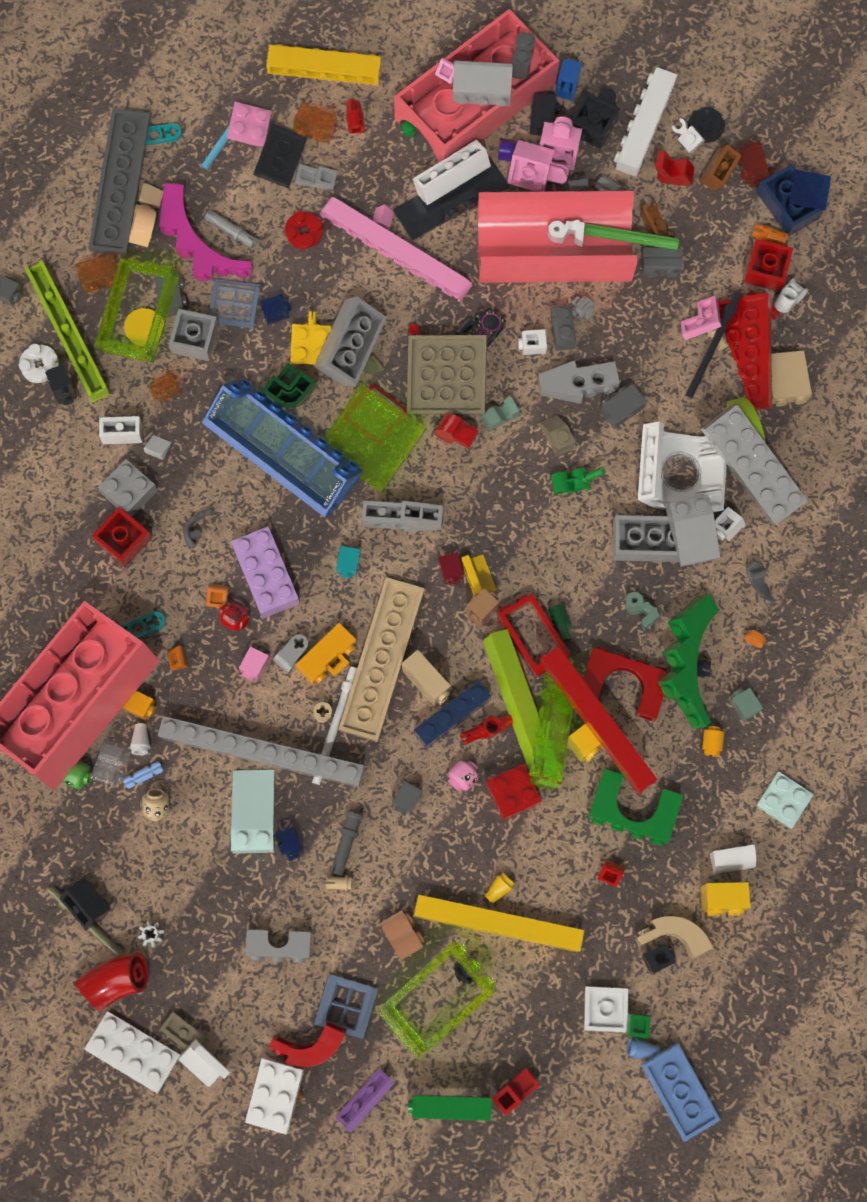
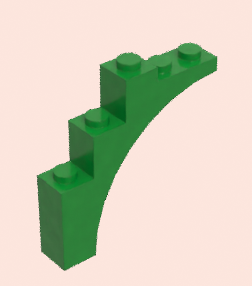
M710 594L697 596L668 621L677 640L663 651L672 670L658 682L668 700L676 699L678 706L693 729L707 727L711 723L700 696L697 679L699 646L708 624L719 612Z

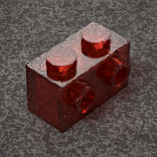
M761 141L738 148L739 153L742 155L738 163L739 166L744 168L741 176L743 183H747L749 188L758 187L761 181L770 177Z

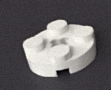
M30 345L23 352L19 360V368L23 376L33 383L48 381L45 372L48 369L59 366L56 353L45 345ZM42 360L44 366H39L38 368H35V362Z

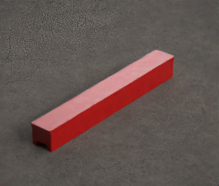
M556 647L545 656H542L539 662L636 793L641 795L658 780L561 649Z

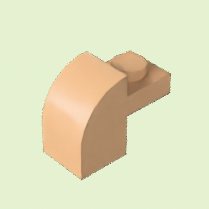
M136 204L129 242L148 247L156 218L155 209H151L147 205Z

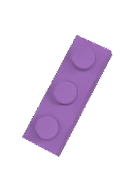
M379 1068L335 1118L351 1133L393 1086L394 1082Z

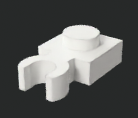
M680 118L679 121L682 123V127L677 129L673 125L672 129L674 132L681 134L678 140L689 153H692L705 140L693 126L688 128L687 122Z

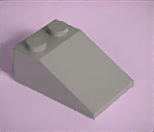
M709 495L670 502L666 513L680 566L720 559L714 513Z

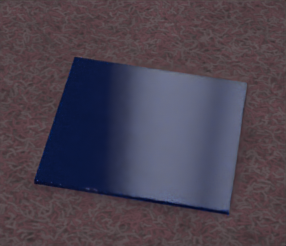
M794 169L789 204L826 211L831 176Z

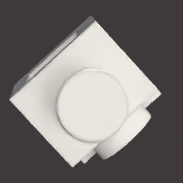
M545 329L522 331L521 338H518V350H522L523 355L546 354Z
M729 507L715 520L717 537L722 541L724 539L730 541L741 528L746 526L743 518Z

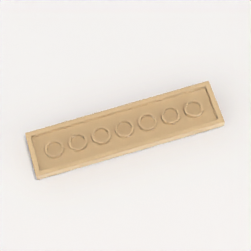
M385 578L338 728L339 731L378 742L425 588Z

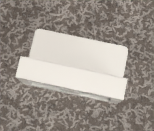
M196 1039L179 1057V1061L208 1087L219 1076L225 1079L230 1073Z

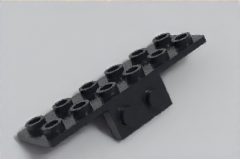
M488 157L491 165L489 168L429 205L419 196H416L393 209L394 214L411 240L419 238L477 206L479 192H502L509 187V184L491 157Z

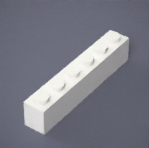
M656 67L654 74L650 73L646 83L649 86L647 89H643L640 97L642 103L641 105L637 104L633 114L636 116L635 120H630L627 131L630 132L628 136L624 135L621 142L622 151H618L615 156L616 170L637 177L675 85L677 74Z

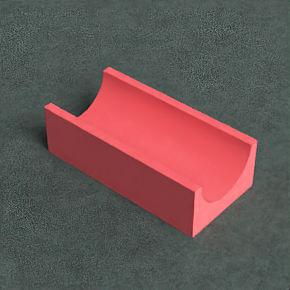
M509 9L445 57V59L453 64L454 61L512 64L516 39L519 33H533ZM535 36L534 55L531 60L529 76L526 80L512 78L510 106L478 105L474 103L459 104L453 102V82L450 84L435 75L439 65L437 63L394 96V118L399 124L404 120L412 123L427 139L439 163L475 140L481 142L533 101L534 93H544L556 84L560 60Z
M634 191L479 192L477 208L479 283L632 281L637 265V255H633L632 243L583 235V244L580 247L574 243L575 236L571 233L563 243H555L548 237V228L553 221H560L565 225L567 221L578 219L580 222L585 223V225L592 224L632 231Z
M84 601L0 701V750L55 791L70 769L77 764L160 661L141 640Z

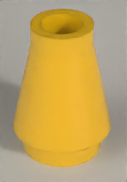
M502 873L500 876L497 875L485 897L494 904L498 899L513 890L512 887L515 883L505 873Z

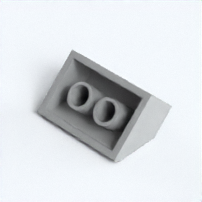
M454 61L453 102L459 104L474 103L478 105L510 106L513 64Z

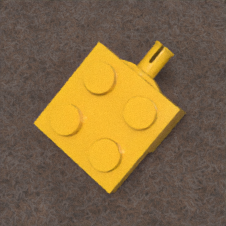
M312 311L308 312L309 318L306 324H292L290 364H316L332 329L331 326L316 324L317 312H313V319Z

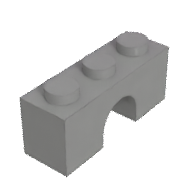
M247 930L245 956L250 957V961H263V957L272 958L271 962H284V958L293 959V963H305L306 959H310L312 933L289 931L288 943L282 948H275L269 942L268 930Z

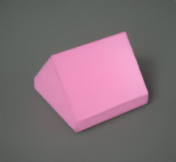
M442 57L435 75L452 84L454 64Z
M386 205L376 207L372 221L385 229H390L394 212Z

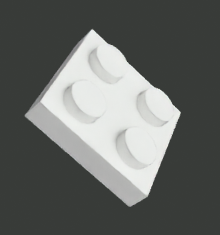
M585 987L584 1031L626 1032L628 989Z

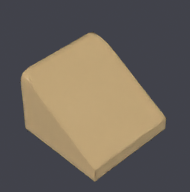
M143 183L139 199L140 204L160 209L164 191Z

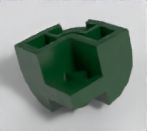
M287 363L278 377L273 375L261 391L285 408H295L307 401L318 384L305 373Z

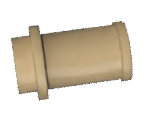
M717 328L708 331L707 337L713 339ZM722 336L717 346L718 352L729 346L724 336Z
M345 875V877L327 876L326 882H335V884H326L327 890L340 889L345 890V892L352 890L353 878Z

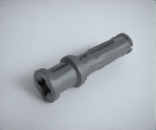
M346 811L347 818L344 827L340 830L342 836L330 871L340 876L344 875L354 838H357L359 835L357 831L360 821L364 819V816Z

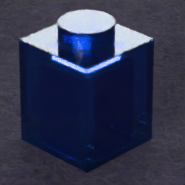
M282 294L260 301L267 325L289 318L291 307L289 301L284 300Z

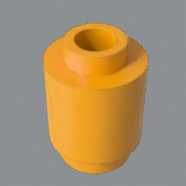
M709 726L708 730H704L702 744L704 755L720 757V752H723L725 732L721 731L720 727Z

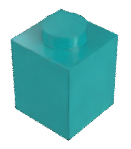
M340 546L336 573L340 574V577L351 579L352 576H357L361 550Z

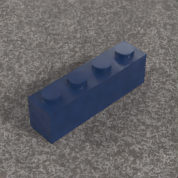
M478 680L415 728L414 735L427 750L491 701L492 696Z

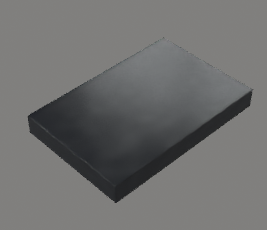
M272 123L253 175L289 188L308 137Z

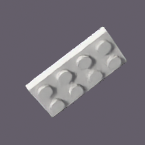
M108 1011L84 1049L157 1094L181 1056Z

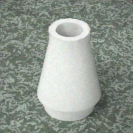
M138 723L134 725V733L130 744V749L134 755H146L150 749L146 724Z

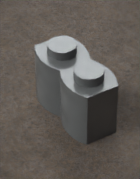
M520 32L517 36L515 52L512 57V78L522 80L528 78L531 60L534 55V34Z

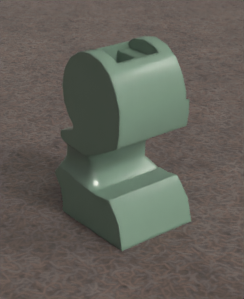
M511 396L503 401V406H493L485 412V415H481L480 418L485 422L488 431L521 416Z
M631 592L627 595L625 600L627 612L630 615L641 613L645 615L641 621V629L644 632L659 620L660 615L658 614L657 607L652 606L649 602L643 603V597L638 592Z

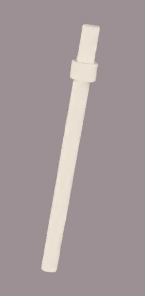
M350 667L346 681L342 683V693L321 753L323 756L329 757L357 668ZM314 777L312 783L320 785L322 779Z

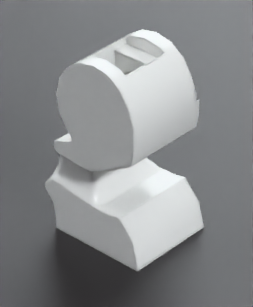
M578 219L567 221L565 225L560 221H553L548 228V237L555 243H563L571 233L575 236L574 243L582 247L585 223L580 222Z

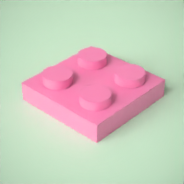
M234 102L227 139L263 147L271 111Z

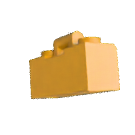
M338 623L295 664L296 669L312 685L316 682L318 684L322 683L327 677V672L336 677L349 664L344 655L349 656L356 649L355 645L357 644L356 639ZM339 659L340 662L332 668L330 665Z

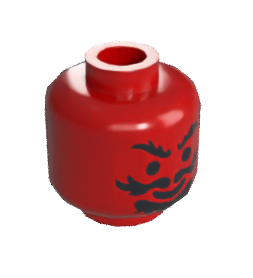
M230 602L227 606L223 605L218 614L220 616V624L234 632L244 630L250 620L248 610L235 602Z

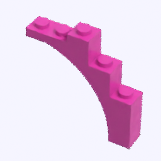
M165 183L159 222L161 233L167 236H175L177 234V255L184 259L194 257L193 277L198 281L206 282L208 279L213 280L214 273H217L219 276L234 274L239 278L252 276V262L226 258L213 251L199 239L186 217V192L184 185Z

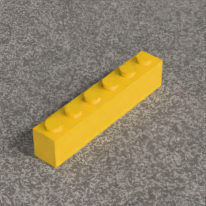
M276 44L269 45L266 66L268 74L379 85L381 56L374 54L363 55L355 52L344 53L337 50L325 51L318 48L306 49L299 46L287 47Z

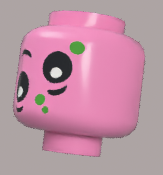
M458 761L448 772V782L457 791L469 790L479 778L476 771L478 769L477 766L471 761Z

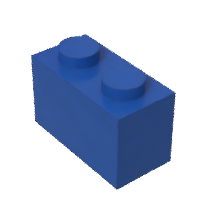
M573 59L563 60L558 77L556 97L574 101L582 63Z

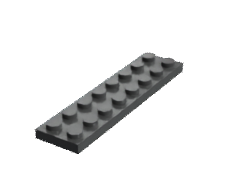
M112 109L88 247L90 252L128 256L129 235L134 218L151 115L148 112Z

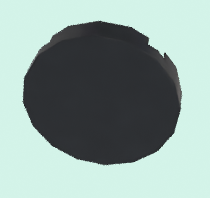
M703 107L700 110H695L688 120V128L693 126L704 138L705 141L703 143L715 142L722 136L725 130V120H723L721 113L713 108Z

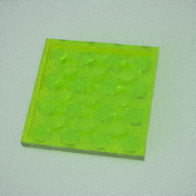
M362 384L324 439L331 447L340 450L348 460L354 461L359 465V468L364 471L359 477L361 480L380 493H383L427 428Z

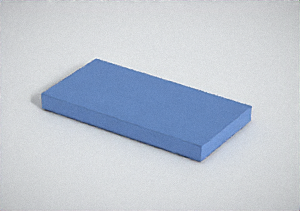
M679 1043L673 1044L640 1064L684 1142L721 1120Z

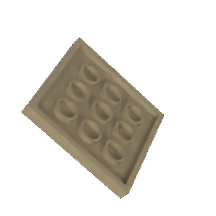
M487 335L408 336L407 414L485 415Z

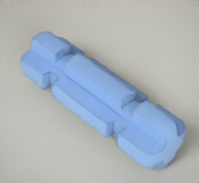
M157 761L151 764V767L147 766L133 773V776L129 775L123 778V782L127 788L135 786V783L139 784L153 777V774L157 775L163 772V768L160 762Z

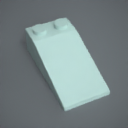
M274 770L233 771L231 851L233 854L275 853Z

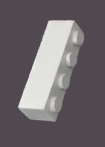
M475 140L413 178L418 196L429 205L491 166L487 150Z

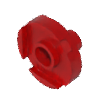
M295 212L285 225V235L288 242L293 247L301 250L311 248L312 246L315 247L323 237L321 220L312 213ZM307 227L309 232L302 235L299 229Z

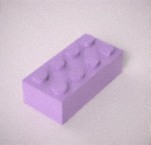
M269 527L231 541L262 619L300 604Z

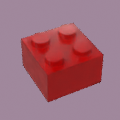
M756 238L751 249L743 282L781 292L786 281L793 248Z
M120 507L92 535L94 542L124 568L152 539L150 533Z
M525 764L486 781V787L502 821L530 810L542 802Z

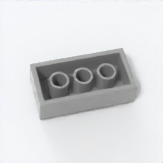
M359 297L345 299L314 367L343 386L357 385L387 317Z
M615 515L613 520V560L679 562L668 517Z

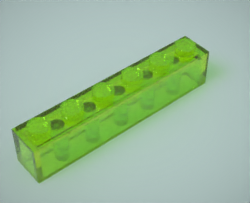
M546 672L544 676L546 684L541 695L543 703L538 714L540 723L535 734L537 742L532 753L534 761L529 774L531 776V784L554 790L562 785L573 707Z

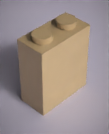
M804 350L772 354V404L780 407L787 405L789 402H795V404L806 403L812 392Z
M416 650L402 663V672L434 707L438 704L442 706L449 700L448 696L450 695L451 686L419 650Z

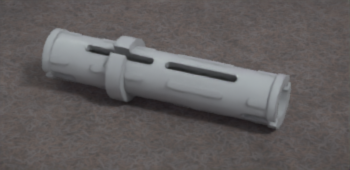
M209 210V213H206L205 221L229 234L236 242L239 241L250 249L257 245L258 239L244 231L243 227L234 225L216 214L213 210Z

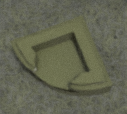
M374 354L368 358L363 372H369V374H378L385 371V368Z

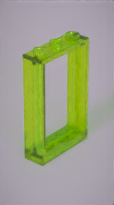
M120 258L94 344L96 349L111 355L154 363L180 276L173 266L168 264L159 266L151 261L143 263L134 258H128V260ZM130 271L165 278L145 347L110 340Z
M453 941L376 1010L418 1061L497 991L494 980L490 976L484 975L481 971V965L466 954L468 951L460 942ZM453 955L483 992L424 1043L394 1006L446 959Z

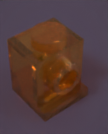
M170 370L166 372L167 374L149 383L151 386L149 392L154 400L158 399L160 404L181 393L180 387Z

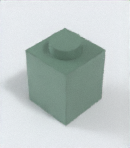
M741 688L732 694L733 698L730 700V703L742 722L758 714L763 709L751 688L745 691Z

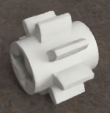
M147 921V927H139L142 935H139L138 939L145 940L143 946L146 947L148 943H151V946L155 948L157 941L163 943L160 934H164L165 931L158 930L159 923H156L153 927ZM153 929H155V938H149V940H147L149 937L146 934L148 930L152 932Z

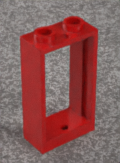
M525 594L516 600L517 603L512 606L507 604L499 609L497 619L504 630L508 629L513 645L533 677L537 678L546 673V670L541 663L538 665L534 663L506 618L507 616L531 604L556 646L561 649L567 659L570 658L571 654L534 595L527 596Z

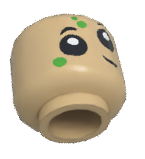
M158 788L148 790L142 797L143 815L152 821H159L169 814V796L167 793Z

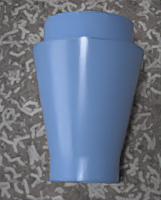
M635 1037L628 1040L626 1051L627 1056H631L632 1059L652 1058L660 1053V1047Z

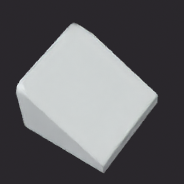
M153 435L145 445L144 451L163 460L171 442Z

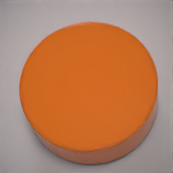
M749 630L745 635V640L757 648H762L766 642L764 635L758 631Z

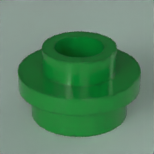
M404 120V123L400 124L406 138L414 137V132H416L415 126Z

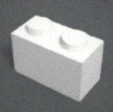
M139 416L99 418V437L103 444L143 443V424Z

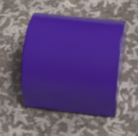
M501 140L498 160L512 161L517 142Z

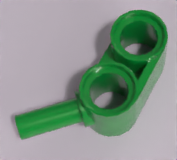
M604 467L588 472L586 468L576 469L570 472L571 476L568 475V472L552 474L551 480L554 495L558 496V494L562 493L570 494L578 493L580 490H591L590 483L592 480L606 473Z

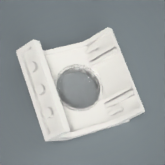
M660 421L643 424L638 500L653 508L666 510L670 502L709 495L713 512L724 511L726 463L707 437L665 432L664 424ZM682 459L688 460L696 470L694 483L687 487L675 486L671 477L674 464Z

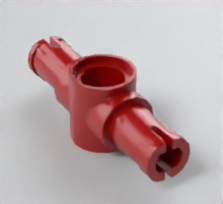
M510 714L502 717H488L484 722L477 724L475 728L461 732L460 737L461 739L465 738L462 741L464 745L478 739H492L498 733L505 731V728L512 726L513 719ZM487 724L493 727L494 732L488 730Z

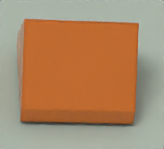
M178 645L167 652L171 671L189 667L184 647Z

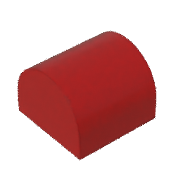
M606 859L597 879L617 887L625 868Z

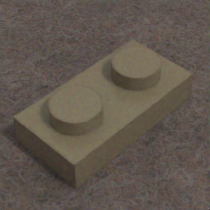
M174 1012L171 1013L159 1029L185 1050L195 1039L202 1045L207 1037Z

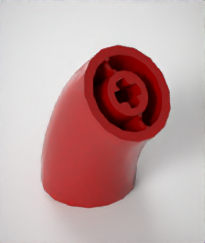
M140 952L123 954L91 968L75 980L73 985L101 1013L119 999L143 992L146 989L149 978L148 965L145 957Z

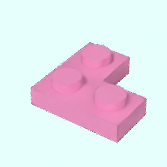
M715 296L697 302L699 315L681 322L682 335L685 340L722 327L718 300Z

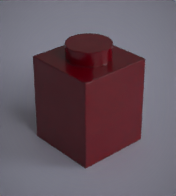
M458 552L438 557V565L444 584L449 583L450 586L461 583V580L464 579V572Z

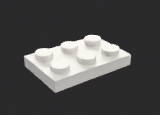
M263 1057L245 1123L287 1134L304 1069Z

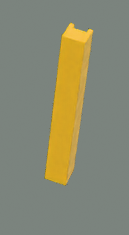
M418 895L414 913L415 918L573 952L581 951L584 930L422 895Z

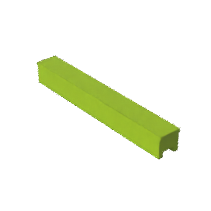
M40 260L39 264L30 268L28 266L24 267L91 402L93 403L110 395L43 260Z
M508 629L490 633L483 640V644L508 714L513 719V728L532 781L537 791L553 787L563 781Z

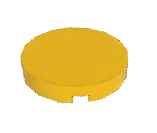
M140 308L127 316L124 322V331L126 337L133 344L148 346L154 344L161 337L163 324L161 317L155 311Z

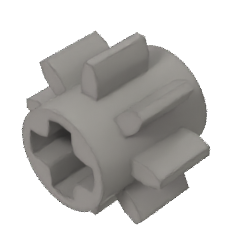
M577 296L571 302L572 315L578 320H581L583 317L588 320L593 315L594 303L588 297L583 296L580 299Z

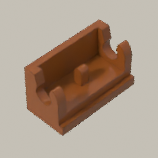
M654 202L650 208H648L647 204L643 205L640 216L648 233L672 238L673 235L668 230L658 210L657 202Z

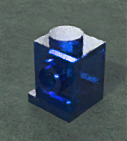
M294 827L274 834L276 840H281L278 843L282 855H287L289 862L301 857L300 854L303 853Z

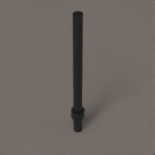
M735 291L730 304H727L723 311L725 314L721 320L722 327L717 328L685 395L690 399L693 398L731 317H734L736 314V307L742 297L740 292Z

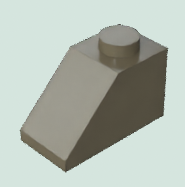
M558 415L539 423L556 457L574 449L576 441L567 424Z

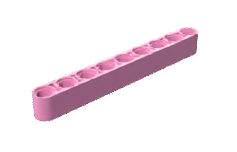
M331 197L320 211L322 218L326 217L333 225L338 228L342 227L347 230L346 233L355 238H360L364 244L371 248H376L377 252L388 258L389 256L398 265L410 269L411 273L425 278L426 282L432 286H438L445 294L457 298L458 302L463 300L472 287L471 282L462 275L340 200Z

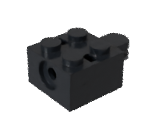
M602 89L597 97L586 92L571 118L572 126L582 129L580 139L599 149L603 147L619 117L620 108L614 105L616 93L612 89Z

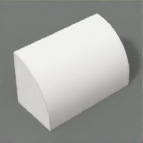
M755 845L711 852L710 859L713 874L755 868Z

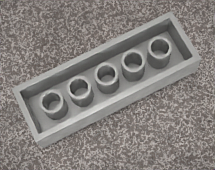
M731 405L701 428L707 439L771 524L777 525L808 501L738 405Z

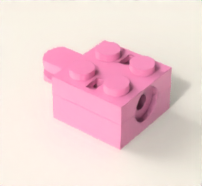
M557 117L554 123L544 122L540 146L555 150L553 162L567 165L570 170H574L582 129L573 127L572 120L567 117Z
M518 140L512 156L507 183L537 192H544L548 180L560 184L565 183L569 175V168L567 165L553 162L555 150Z

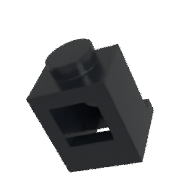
M666 943L641 956L651 975L676 963L674 960L676 954L671 946L668 947ZM657 955H661L663 957V961L661 963L656 961Z

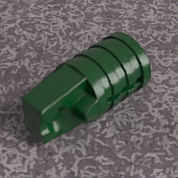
M559 604L550 607L548 612L552 618L554 629L557 633L560 632L563 642L571 640L568 629H571L572 625L567 615L566 605Z

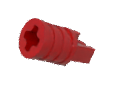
M354 99L348 100L346 108L348 132L350 134L363 133L365 126L360 102Z

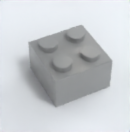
M178 309L169 341L171 353L210 361L219 327L217 317Z
M127 459L98 486L101 494L115 507H120L131 517L157 492L155 484Z

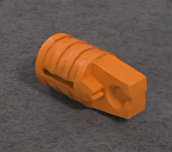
M758 223L752 233V236L757 239L785 245L789 235L773 227Z

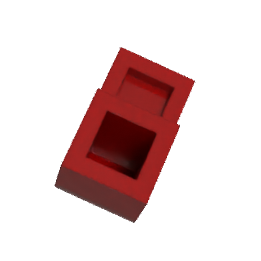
M666 151L658 152L655 169L658 171L657 179L660 182L679 186L693 184L695 167L687 158L673 160Z
M445 414L434 435L451 445L455 441L470 449L479 434V430L464 423L462 418L456 415Z
M526 1068L492 1097V1100L506 1116L541 1084L529 1069Z

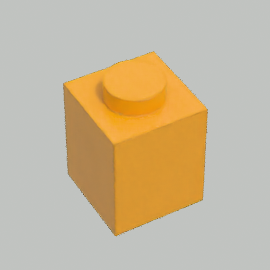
M135 691L122 707L125 711L145 721L147 717H152L156 710V706H154L155 701L138 691Z

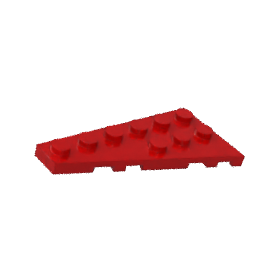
M767 292L741 297L736 307V314L734 317H731L726 328V337L734 361L737 363L738 373L742 378L746 397L755 410L772 408L771 294ZM731 299L718 301L721 320L725 314L723 311L726 305L730 304Z

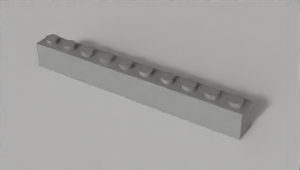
M165 716L162 718L158 737L164 740L358 788L361 786L365 770L364 765Z

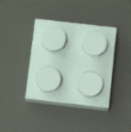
M778 771L756 806L792 829L814 794Z

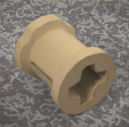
M320 702L316 704L313 716L318 722L324 723L331 718L332 709L328 703ZM320 708H324L328 712L325 714V717H321L320 713H317L320 711Z

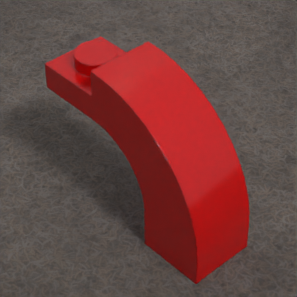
M327 1021L320 1038L314 1043L298 1045L274 1035L269 1047L280 1056L287 1055L288 1058L285 1064L300 1068L313 1067L325 1062L337 1051L347 1029Z

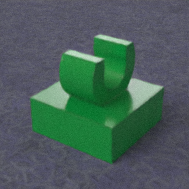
M628 1014L626 1036L649 1039L651 1017Z

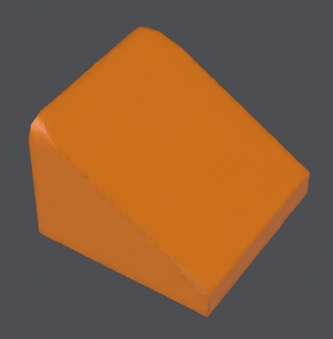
M209 584L206 606L221 608L223 605H227L230 586Z

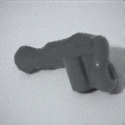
M207 508L196 514L185 525L184 540L189 548H195L196 544L193 541L201 538L199 530L189 532L191 527L205 516L213 514V508Z
M760 561L751 562L747 566L746 572L752 587L758 592L760 597L764 598L763 601L766 605H771L775 599L771 596L765 584L764 577L767 574L764 566Z

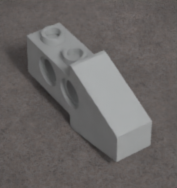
M571 361L538 374L537 379L541 396L579 404L582 403L583 395L586 398H590L601 392L612 394L618 390L620 384L615 362L577 368L575 361ZM598 378L602 381V383L597 384L593 381V379ZM581 382L583 386L577 387L574 383Z
M363 501L361 520L364 527L403 529L406 532L443 530L444 507L442 505L402 501V503Z

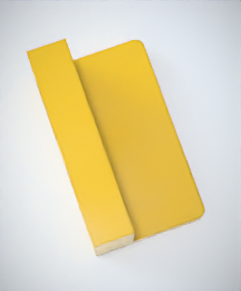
M469 555L461 557V565L474 598L484 588L488 592H496L497 589L484 555L471 559Z

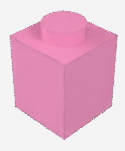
M250 647L239 667L242 673L241 676L249 681H253V679L259 681L270 660L269 656Z

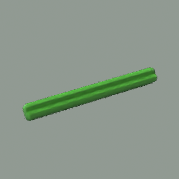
M586 224L584 228V235L672 250H677L679 246V239L592 224Z

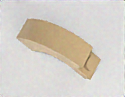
M675 916L660 917L652 920L650 923L653 930H650L648 927L638 932L639 937L635 939L638 946H641L663 935L674 936L683 942L692 959L713 949L706 934L696 924Z

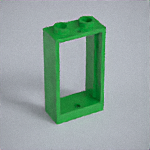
M413 1095V1099L408 1100V1113H412V1118L491 1121L492 1098Z

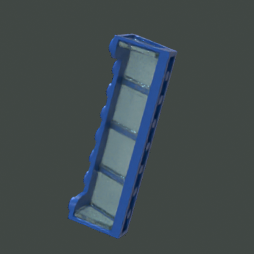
M240 378L222 385L202 423L323 517L330 515L364 471L359 468L357 463L344 457L340 450L331 447L324 438L314 434L310 427L301 424L294 415L284 411L281 405L272 402L265 393L251 386L252 384L248 380Z

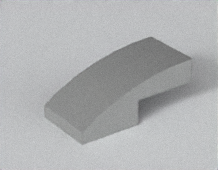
M299 164L294 184L333 190L337 171L322 166L316 169Z

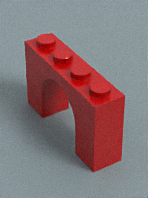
M597 647V649L593 648L583 680L598 699L604 679L609 674L615 671L630 672L639 680L642 688V695L635 716L655 722L664 698L658 682L669 672L664 667L655 666L654 668L648 666V663L645 661H633L624 654L617 653L615 655L609 653V650L606 648Z

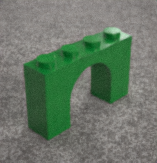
M604 769L588 818L592 819L591 823L597 826H603V824L612 826L611 830L618 833H623V830L630 832L631 837L643 840V837L650 839V843L662 847L663 844L667 845L670 841L684 795L663 789L654 815L647 821L633 822L626 819L620 813L617 806V796L624 775Z

